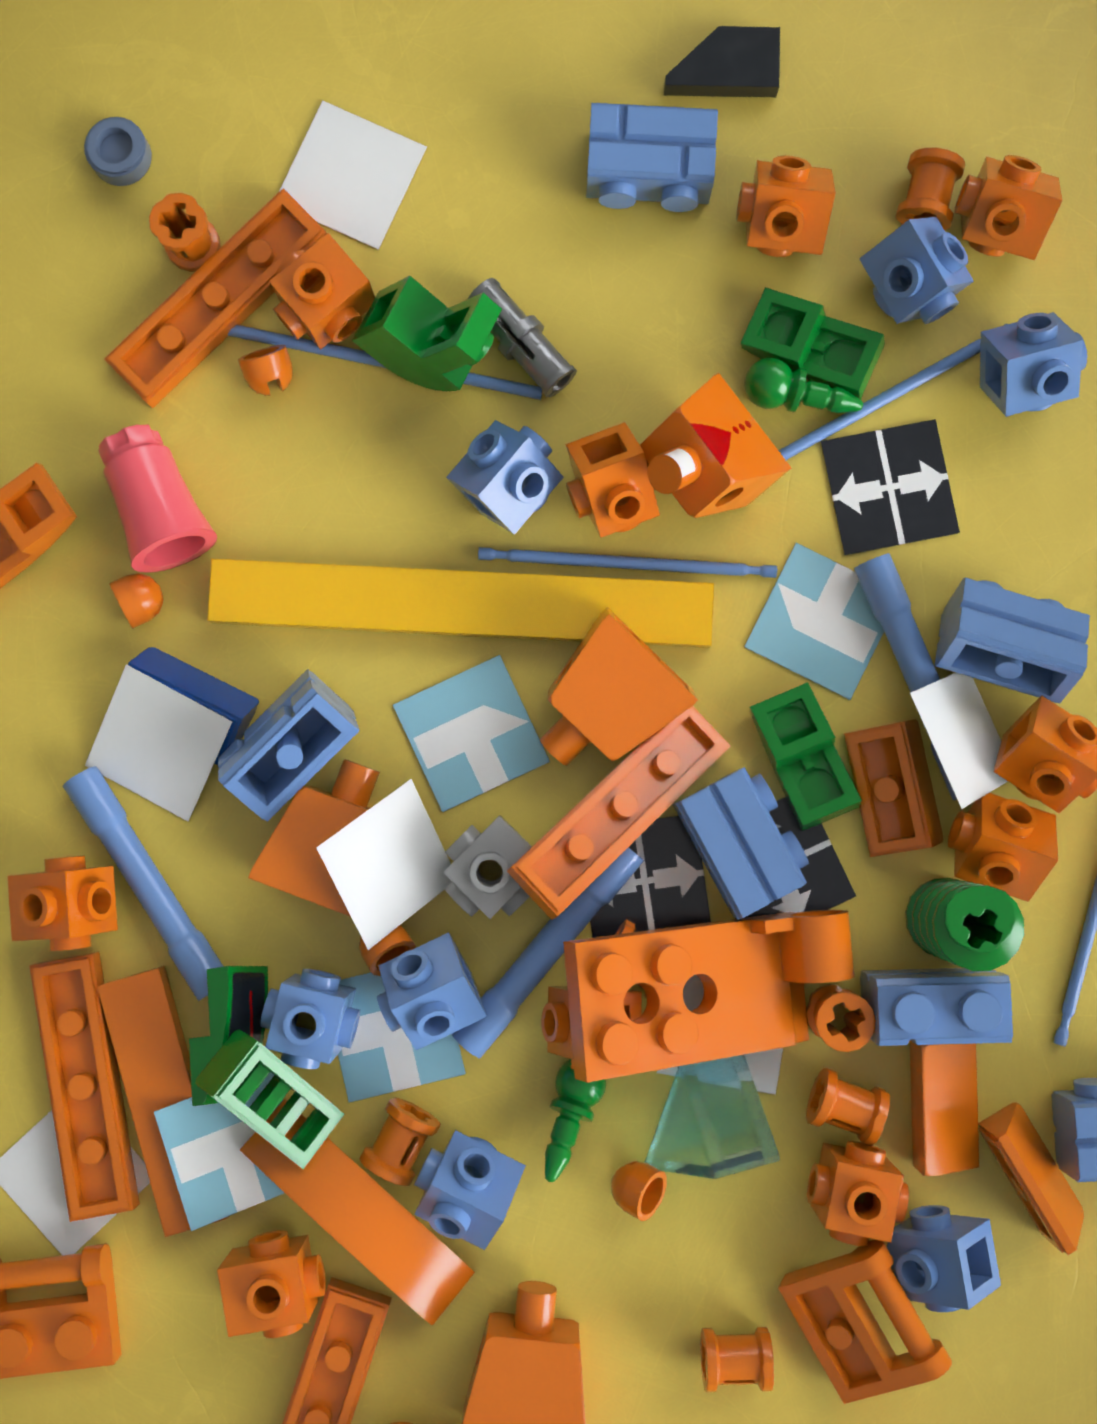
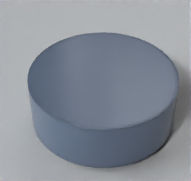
M122 117L105 118L97 122L86 136L84 144L86 159L103 181L115 186H126L139 181L147 173L152 160L151 148L140 128L132 121Z

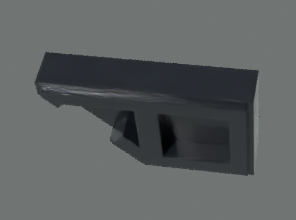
M718 26L665 76L664 96L776 98L780 78V27Z

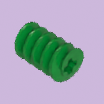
M951 878L933 879L917 888L910 896L905 911L906 926L914 943L930 955L971 971H991L1007 964L1018 952L1024 937V918L1018 904L1005 891L988 885Z

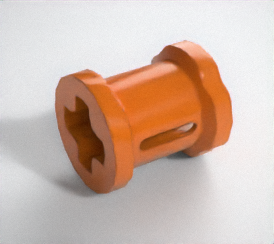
M937 147L922 148L911 153L907 166L909 173L912 175L906 200L899 204L895 217L901 225L909 219L937 217L944 230L950 228L954 213L949 206L954 184L962 178L966 165L964 159L955 152Z
M171 193L152 207L149 216L150 230L165 248L171 262L178 268L195 272L221 248L220 237L215 227L208 221L205 211L192 196L184 193Z
M836 984L820 986L811 993L809 1004L806 1007L807 1023L813 1033L820 1037L826 1045L836 1051L851 1052L859 1050L869 1042L875 1030L876 1020L873 1009L864 998ZM837 1004H841L850 1011L844 1015L846 1027L842 1030H838L830 1024L835 1019L832 1008Z
M823 1068L815 1079L810 1092L806 1120L808 1124L816 1127L827 1123L857 1134V1138L861 1143L873 1146L881 1136L888 1117L890 1094L879 1087H874L870 1091L838 1079L836 1071Z
M395 1097L389 1100L385 1108L389 1116L373 1147H365L359 1159L368 1170L384 1180L401 1186H410L416 1174L412 1166L427 1137L435 1135L441 1123L432 1114L419 1106Z
M757 1327L754 1334L716 1335L712 1328L701 1329L700 1356L705 1392H716L718 1385L757 1384L762 1392L773 1390L774 1357L771 1335L767 1327Z

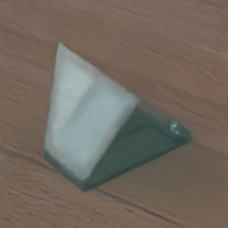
M745 1055L678 1067L644 1163H648L665 1172L717 1179L780 1161L779 1152Z

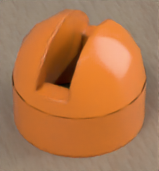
M286 345L263 348L238 359L245 381L257 394L270 396L267 382L273 380L277 381L282 392L291 383L293 368Z
M138 573L126 575L109 583L132 629L149 622L160 612L163 605V594L160 586L153 578Z
M401 925L369 950L361 937L359 942L361 956L371 973L376 976H381L378 965L416 948L408 932Z
M634 1161L620 1167L615 1172L611 1181V1193L616 1204L624 1212L640 1221L648 1220L656 1212L667 1187L665 1172L640 1161Z

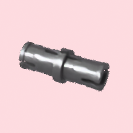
M489 278L478 285L469 295L468 299L484 293L502 308L491 330L492 334L500 342L498 350L507 360L515 359L542 389V393L546 397L550 398L563 390L574 378L577 370L563 358L542 334L543 324L534 315L527 317L501 288L500 283L496 279Z

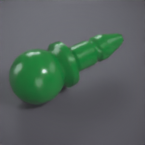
M764 358L757 361L750 367L745 377L744 387L749 400L756 406L764 409H773L784 404L787 411L795 412L800 402L803 405L818 409L827 408L828 411L834 413L857 412L863 408V401L844 388H831L828 384L812 380L806 382V369L799 367L792 372L785 362L777 358Z
M571 1059L566 1061L557 1072L555 1086L559 1097L553 1099L550 1104V1108L559 1112L560 1116L556 1117L550 1135L552 1141L547 1145L545 1151V1179L548 1182H555L569 1163L572 1155L571 1147L575 1145L581 1127L579 1121H593L594 1113L591 1107L602 1099L606 1089V1079L588 1083L575 1079L574 1069H571Z

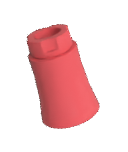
M133 425L123 428L114 435L105 437L99 444L98 451L105 465L103 473L114 497L125 532L132 568L143 573L164 571L186 564L211 549L217 541V534L198 508L179 472L170 449L164 446L158 431L152 430L149 425Z

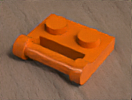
M870 1240L868 1246H859L851 1253L786 1273L778 1287L844 1404L933 1381L944 1375L952 1365V1360L942 1342L930 1337L891 1269L894 1259L885 1243L880 1240ZM864 1281L869 1282L906 1346L907 1353L895 1354L856 1284Z
M107 1243L85 1246L82 1253L4 1263L0 1258V1379L110 1366L116 1363L122 1354L112 1254ZM81 1280L87 1288L86 1294L7 1303V1289Z

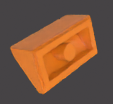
M914 719L844 733L855 788L862 800L860 812L870 857L932 848L942 843L943 833L918 721Z
M910 1041L913 1166L923 1176H939L979 1168L976 1044L916 1045Z
M1017 1102L1011 1103L979 1122L980 1128L978 1130L1041 1235L1061 1253L1065 1252L1067 1255H1070L1077 1250L1084 1220L1082 1205L1022 1106Z

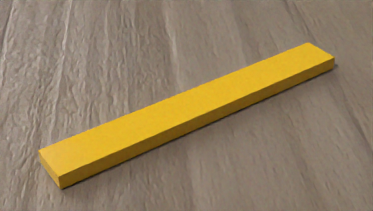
M211 558L207 621L212 624L581 642L599 615L608 607L646 645L710 648L712 646L714 583Z

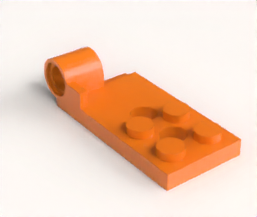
M847 910L785 912L746 917L739 920L731 919L564 941L575 1079L588 1083L795 1046L797 1043L809 1040L804 983L838 982L855 977L849 912ZM697 975L702 981L704 995L700 1005L690 1011L683 1000V989L686 982L692 976ZM639 983L645 990L647 1004L642 1015L631 1021L624 1010V998L627 991L633 985Z

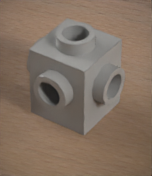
M501 815L482 834L471 825L445 851L454 861L443 872L452 881L445 888V891L470 916H473L479 909L489 919L500 909L508 916L512 915L530 896L510 876L507 870L532 846ZM485 860H495L501 865L503 874L496 880H486L479 872V864Z

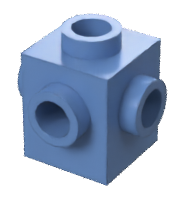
M937 217L909 219L860 258L862 265L875 285L873 295L877 304L887 315L893 317L897 324L920 318L924 324H929L941 318L959 304L955 295L974 282L965 266L968 264V256L964 247L954 235L945 232Z
M1054 312L1049 314H1028L1020 318L1018 322L981 332L980 388L1006 417L1025 411L1045 410L1052 404L1079 397L1081 370L1085 369L1087 364L1086 345L1082 336L1074 332Z
M495 420L487 430L475 437L466 455L446 478L483 516L515 535L528 518L545 504L549 494L564 477L547 458L551 454L552 449L541 436L527 426H523L518 432Z
M449 932L378 965L385 988L384 993L377 995L381 1013L392 1032L400 1028L403 1029L415 1050H419L487 1017L472 972Z
M303 969L301 975L295 973L281 983L279 990L271 989L268 993L261 1016V1027L270 1029L265 1047L269 1050L281 1052V1061L294 1067L318 1069L320 1062L330 1064L340 1053L342 1047L350 1049L353 1044L360 1018V1010L352 1008L356 988L341 985L340 976L321 970ZM300 1012L309 1013L314 1017L316 1021L315 1031L296 1026Z
M455 1130L443 1153L431 1148L414 1185L425 1191L414 1215L428 1221L437 1233L445 1237L463 1239L485 1250L504 1222L526 1165L498 1152L491 1143L484 1139L468 1137Z
M928 1205L911 1210L909 1213L910 1218L894 1227L891 1243L888 1242L887 1245L894 1259L891 1269L910 1301L925 1303V1307L933 1312H953L959 1309L969 1310L1001 1286L990 1219L950 1215L948 1207Z

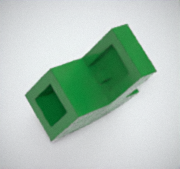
M408 276L377 293L352 341L388 370L409 382L437 391H457L461 389L471 367L477 364L491 348L494 341V335L491 333V330L502 308L484 293L448 308L413 277Z

